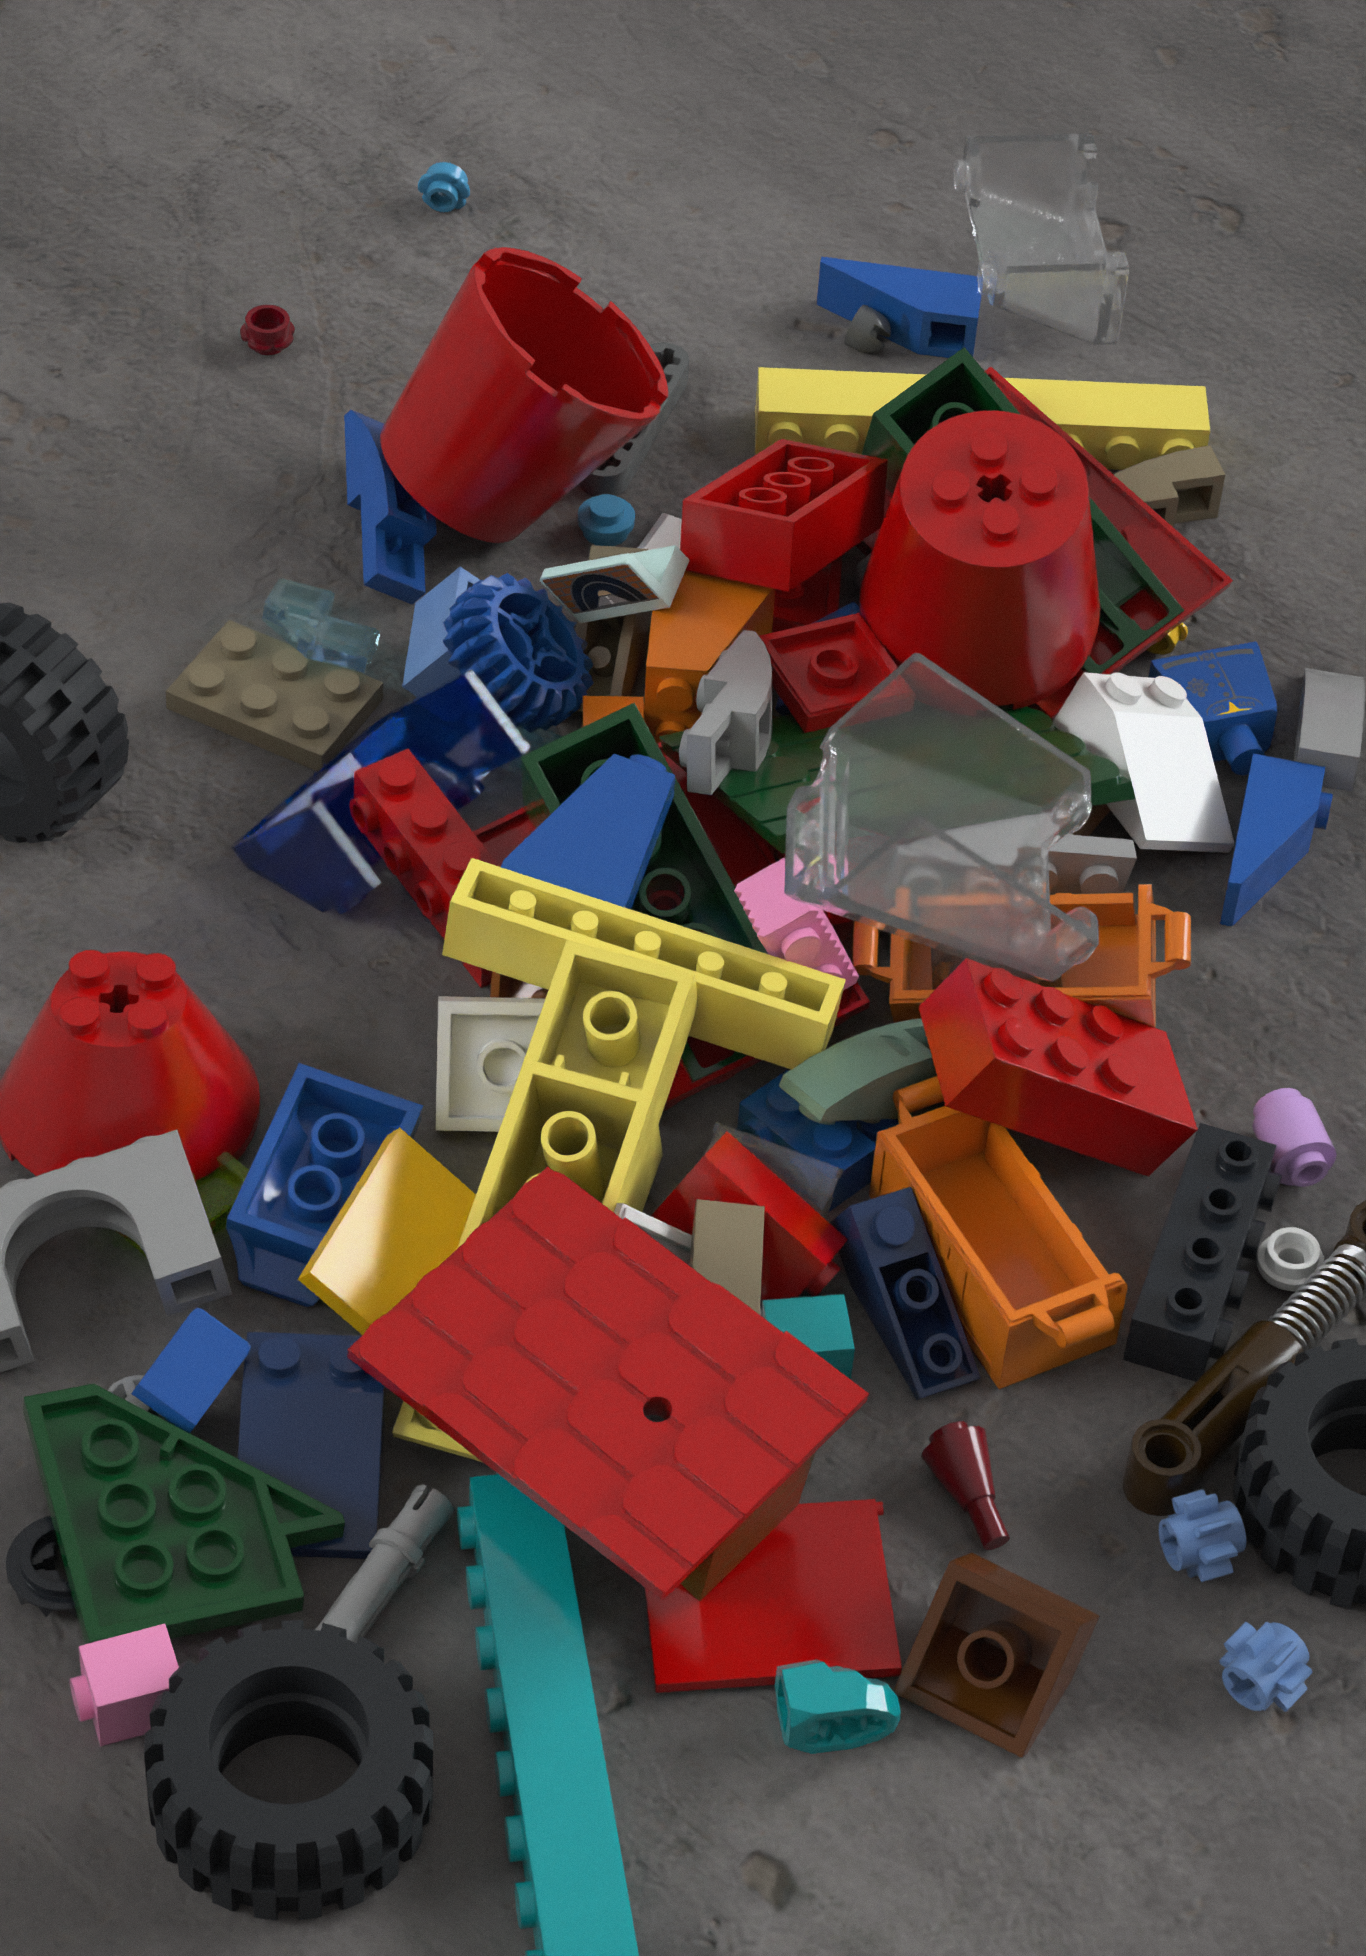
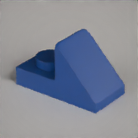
M195 1308L131 1394L176 1427L191 1433L248 1355L251 1346L246 1340L201 1308Z

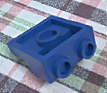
M786 1070L739 1102L736 1136L757 1158H763L782 1174L797 1194L809 1197L828 1213L871 1183L877 1132L899 1125L898 1119H881L879 1123L843 1120L836 1121L833 1125L815 1122L803 1115L799 1110L800 1104L779 1087L783 1075L788 1072Z

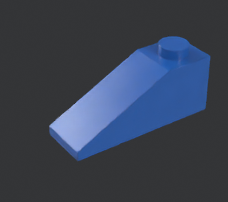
M1253 753L1221 915V925L1232 927L1309 852L1314 828L1326 830L1333 794L1321 792L1325 767Z

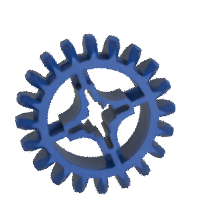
M506 573L499 578L490 575L485 580H479L471 588L469 587L458 596L456 603L449 608L450 615L443 622L448 632L443 639V643L446 648L453 652L448 663L459 669L462 675L459 684L469 686L475 694L474 703L482 701L488 706L492 719L503 716L506 724L511 729L522 726L529 733L539 728L546 731L553 725L558 726L580 709L583 696H588L587 690L594 684L589 674L594 664L583 653L588 643L577 636L574 630L577 622L569 621L562 613L563 605L553 604L549 600L545 588L535 591L527 578L516 581L513 576Z

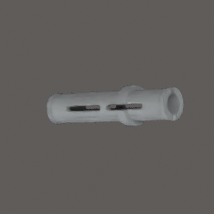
M418 1485L413 1490L405 1506L390 1526L379 1529L369 1542V1547L373 1549L367 1556V1559L351 1578L315 1630L321 1631L323 1623L344 1628L347 1630V1639L355 1643L361 1636L364 1637L403 1581L406 1578L414 1577L425 1563V1559L421 1558L423 1553L445 1522L454 1513V1508L445 1495L433 1488L427 1499L424 1500V1497L429 1492L427 1485Z

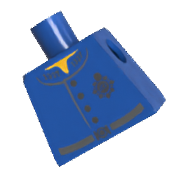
M1257 642L1151 660L1148 678L1164 676L1176 681L1184 688L1187 693V700L1202 717L1213 762L1226 759L1235 774H1249L1253 753L1265 755L1264 752L1270 748L1277 717L1276 699Z

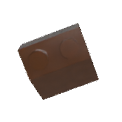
M969 1553L949 1561L893 1692L1023 1758L1027 1755L1072 1681L1100 1616L974 1553Z

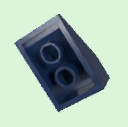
M247 1332L246 1341L250 1344L251 1349L244 1360L238 1459L341 1512L345 1520L342 1538L290 1548L291 1554L294 1557L367 1559V1556L373 1549L369 1547V1542L378 1532L387 1388L347 1358L348 1348L361 1336Z

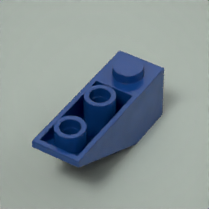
M821 257L816 305L849 321L853 320L862 305H867L884 315L890 323V337H882L920 355L950 358L965 347L973 357L984 277Z

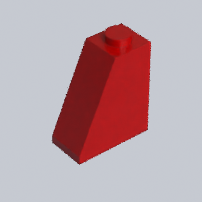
M728 1131L701 1158L651 1215L653 1218L692 1235L696 1199L765 1206L761 1300L797 1298L804 1290L812 1297L817 1296L841 1269L832 1258L848 1240Z

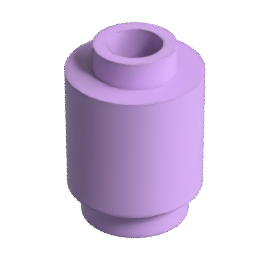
M1293 1088L1277 1089L1263 1096L1253 1109L1255 1118L1253 1121V1131L1258 1140L1277 1145L1271 1167L1272 1172L1282 1174L1280 1183L1284 1185L1306 1187L1322 1180L1336 1160V1151L1312 1101L1303 1097L1298 1090Z

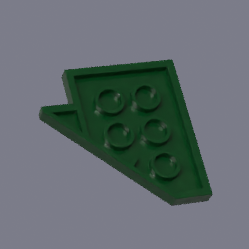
M94 1383L26 1396L23 1399L24 1418L85 1644L161 1624L166 1625L169 1637L173 1639L303 1611L304 1593L290 1548L342 1538L345 1520L341 1512Z

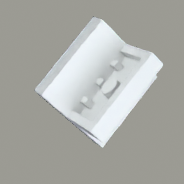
M438 996L436 1130L499 1132L545 999Z

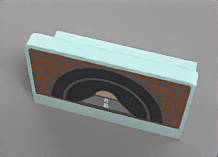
M676 545L546 568L542 573L540 582L579 623L670 608L689 559Z

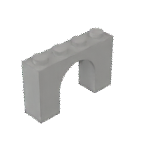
M177 1130L159 1136H146L129 1146L95 1157L80 1158L65 1167L29 1179L13 1180L0 1188V1373L34 1362L17 1305L16 1284L20 1271L29 1256L44 1242L65 1231L82 1227H103L121 1232L134 1240L144 1251L148 1259L167 1316L232 1295L224 1265Z

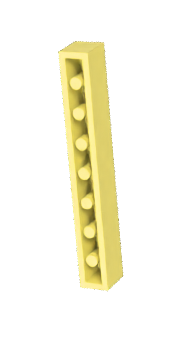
M758 367L755 405V454H758L780 439L862 454L873 413L927 374ZM1005 378L1107 469L1124 470L1143 461L1176 451L1208 446L1210 423L1205 386Z

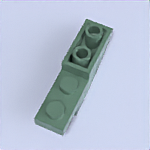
M917 1018L887 1024L838 1042L785 1073L779 1087L800 1104L799 1110L803 1115L815 1122L825 1125H833L836 1121L843 1120L879 1123L881 1119H898V1111L893 1101V1092L895 1090L937 1076L922 1019Z

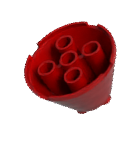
M84 950L74 955L69 961V969L57 981L0 1081V1141L10 1160L14 1161L17 1159L21 1165L35 1176L65 1167L80 1158L95 1157L129 1146L146 1136H159L177 1130L195 1182L212 1173L220 1166L226 1172L236 1163L252 1141L260 1117L259 1083L249 1058L176 972V964L169 956L161 953L146 955L128 951L102 953L97 950Z

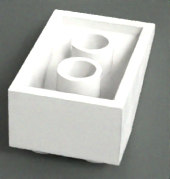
M1083 672L1055 717L1053 724L1062 732L1079 737L1085 743L1086 749L1094 755L1104 757L1115 763L1119 768L1120 774L1132 782L1136 799L1107 803V806L1140 849L1229 853L1235 843L1202 717L1187 700V693L1184 688L1176 681L1164 676L1148 678L1127 676L1117 672L1112 674Z

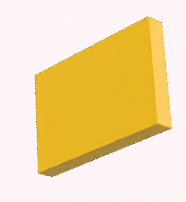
M399 1127L388 1134L298 1280L363 1335L375 1320L387 1314L410 1293L424 1275L437 1268L457 1250L476 1194Z

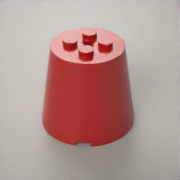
M500 247L490 249L483 253L472 266L383 425L380 434L381 448L388 466L404 489L423 508L451 528L469 537L492 543L509 542L518 537L651 423L661 412V405L668 398L666 377L656 354L641 332L614 303L610 301L603 309L592 298L577 288L582 280L581 277L548 258L517 248Z
M977 411L958 415L943 421L926 432L913 446L905 460L863 576L859 604L861 616L916 691L915 696L932 704L962 712L976 713L977 707L1012 704L1014 710L1039 702L1065 686L1081 669L1091 653L1099 626L1100 600L1088 480L1082 462L1071 445L1052 428L1035 419L1006 411Z

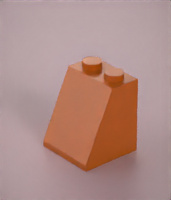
M685 570L670 608L652 611L646 663L644 721L656 743L660 742L659 736L691 729L700 718L702 712L698 710L696 701L700 679L703 675H708L718 662L722 651L728 650L743 630L755 631L758 636L772 633L776 589Z

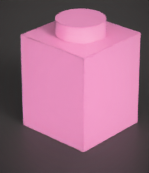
M165 1624L79 1646L81 1676L69 1679L72 1698L79 1721L93 1720L100 1746L145 1735L151 1729L149 1714L155 1700L164 1691L169 1692V1678L179 1668Z

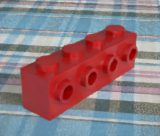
M408 748L354 771V799H351L349 803L350 812L358 829L365 834L383 858L389 870L399 879L417 903L422 914L430 920L442 938L445 939L450 901L471 858L500 866ZM460 961L480 988L491 984L492 971Z

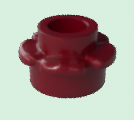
M260 305L252 308L246 314L245 323L240 329V336L243 341L248 342L249 348L261 355H275L292 344L295 328L292 322H290L289 314L283 308L275 305Z

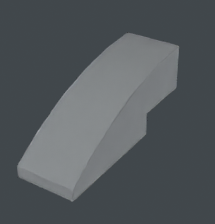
M1305 668L1293 754L1294 761L1325 767L1322 787L1352 792L1361 753L1365 701L1364 678Z

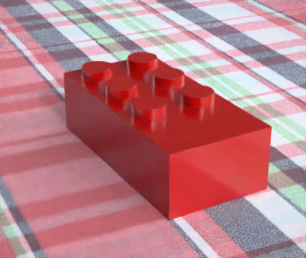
M785 439L778 440L683 500L680 550L689 559L686 570L782 591H791L881 528L884 516L888 459Z
M965 958L918 1007L945 1106L1148 1177L1198 1130L1166 1031L1114 1013L1105 1006H1095L1068 996L1054 987L1041 986L1014 976L1005 969L993 968Z

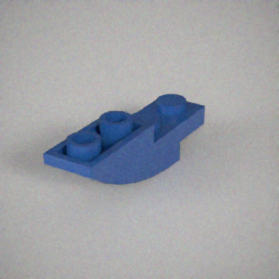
M350 410L344 415L347 505L361 511L364 586L409 604H414L426 593L423 546L437 534L435 516L423 508L404 489L388 466L380 443V434L384 423Z

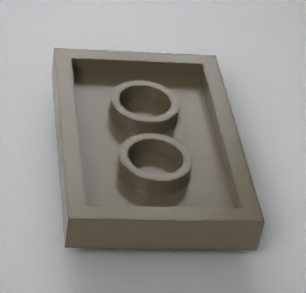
M228 620L165 691L166 709L323 773L383 701V682Z

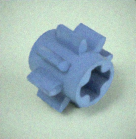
M1203 1489L1172 1498L1176 1514L1169 1515L1168 1518L1162 1519L1159 1523V1539L1169 1565L1175 1571L1187 1569V1574L1190 1578L1198 1576L1201 1582L1232 1574L1233 1568L1229 1558L1238 1556V1553L1243 1552L1246 1548L1245 1527L1235 1505L1228 1500L1219 1503L1215 1493L1206 1495Z
M1244 1622L1224 1643L1228 1652L1219 1660L1220 1665L1225 1667L1222 1672V1681L1229 1694L1242 1706L1254 1711H1265L1275 1702L1279 1708L1286 1712L1308 1689L1304 1681L1313 1673L1312 1669L1306 1665L1309 1661V1652L1303 1640L1289 1627L1281 1623L1265 1622L1256 1631L1252 1625Z

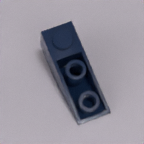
M908 1187L851 1205L834 1218L830 1224L848 1239L839 1250V1254L851 1287L916 1400L981 1379L912 1188Z

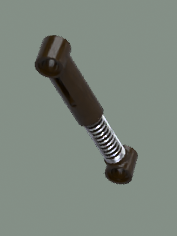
M1366 1200L1354 1208L1350 1215L1346 1234L1336 1244L1331 1256L1318 1267L1316 1272L1311 1274L1309 1279L1305 1280L1301 1287H1298L1294 1294H1291L1289 1299L1276 1310L1274 1315L1270 1316L1268 1321L1260 1320L1253 1323L1160 1419L1148 1421L1138 1427L1132 1437L1123 1477L1125 1496L1136 1509L1154 1516L1176 1514L1172 1498L1191 1493L1194 1484L1244 1433L1251 1403L1258 1389L1266 1386L1268 1376L1285 1362L1291 1361L1294 1364L1298 1353L1319 1345L1322 1339L1326 1338L1330 1331H1333L1336 1324H1339L1342 1318L1347 1316L1349 1310H1353L1356 1303H1359L1363 1296H1366Z

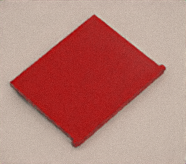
M875 1499L798 1504L701 1601L696 1599L682 1584L677 1586L663 1601L644 1587L655 1693L775 1685L777 1666L816 1659L825 1662L828 1667L841 1666L842 1668H850L865 1678L900 1676L902 1665L878 1516L884 1514L883 1502H876Z

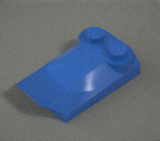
M298 1063L227 1217L226 1229L236 1256L238 1280L244 1286L305 1307L314 1306L320 1298L298 1280L300 1274L386 1136L400 1127L413 1139L422 1119L424 1105Z

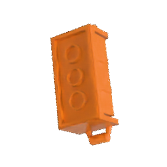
M1139 884L1138 914H1135L1133 893H1055V895L1006 896L985 894L957 897H914L916 918H912L907 890L893 889L891 909L875 914L870 918L856 919L853 924L852 964L859 975H870L875 979L890 983L889 1005L894 1023L921 1018L918 1007L965 958L993 968L1005 969L1014 976L1041 986L1054 987L1063 994L1095 1006H1105L1114 1013L1156 1028V978L1173 970H1182L1191 966V916L1185 912H1173L1168 908L1154 904L1152 884ZM1156 920H1165V962H1156ZM879 926H891L890 967H878Z
M937 1076L895 1090L893 1092V1101L898 1111L899 1125L877 1132L869 1197L873 1199L908 1187L912 1188L968 1344L997 1388L1002 1389L1115 1345L1117 1343L1128 1285L1119 1273H1107L1083 1239V1235L1075 1223L1071 1222L1040 1178L1041 1175L1037 1169L1028 1161L1007 1129L946 1106L912 1117L910 1113L944 1101Z

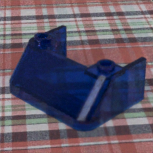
M469 669L394 709L370 725L243 834L231 848L246 868L322 913L334 908L341 915L357 905L369 894V891L381 883L371 867L382 857L365 834L358 829L350 812L349 803L351 799H354V771L409 748L450 803L458 810L470 803L486 789L481 782L483 777L490 771L524 755L530 749V746L474 671Z

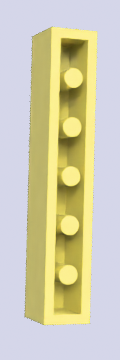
M471 858L450 901L442 952L444 956L547 990L550 988L566 940L695 973L698 1009L689 1036L788 1069H793L808 1058L826 1049L833 1032L846 979L790 961L787 962V960L474 858Z

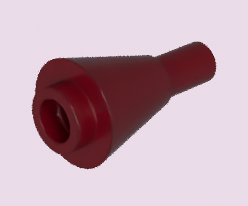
M957 1421L940 1427L930 1435V1444L921 1454L922 1460L963 1511L969 1513L985 1550H993L1003 1546L1010 1540V1537L994 1503L996 1496L986 1430L980 1426H968L964 1421Z

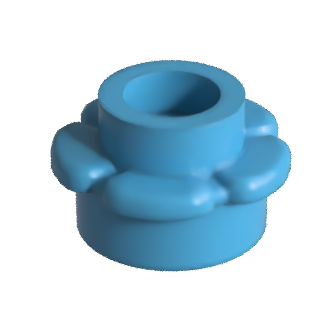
M440 162L433 164L418 181V190L420 193H423V201L439 212H449L454 208H463L466 204L465 198H468L470 195L466 173L460 167L451 163Z

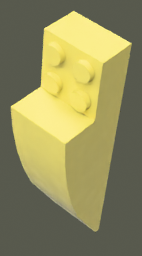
M566 940L458 1248L476 1228L491 1219L515 1197L516 1193L525 1183L538 1176L546 1167L564 1174L612 1212L615 1211L617 1203H624L636 1210L643 1211L663 1155L659 1121L698 1009L695 973ZM403 1401L392 1431L394 1437L482 1462Z

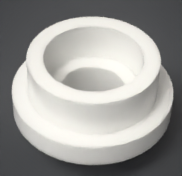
M1294 1227L1281 1228L1272 1233L1260 1245L1256 1259L1257 1268L1261 1276L1271 1285L1287 1291H1296L1324 1263V1256L1316 1238L1309 1232Z

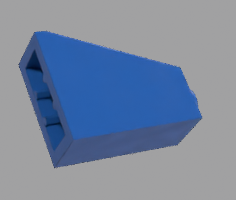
M613 754L503 860L501 868L631 909L674 797L675 774L666 772L667 769L662 763L647 756L631 755L630 759Z

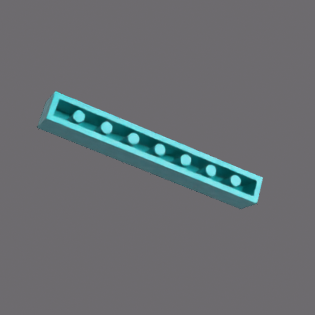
M499 1474L470 1477L469 1506L457 1507L458 1535L461 1550L474 1549L476 1565L466 1566L467 1593L470 1609L483 1608L485 1626L475 1627L476 1651L480 1671L492 1670L495 1688L485 1689V1708L489 1733L502 1732L505 1751H498L494 1754L495 1774L499 1797L512 1796L515 1815L505 1816L504 1827L509 1862L522 1861L525 1882L515 1883L516 1913L520 1929L533 1928L536 1946L534 1950H526L525 1956H639L565 1526Z

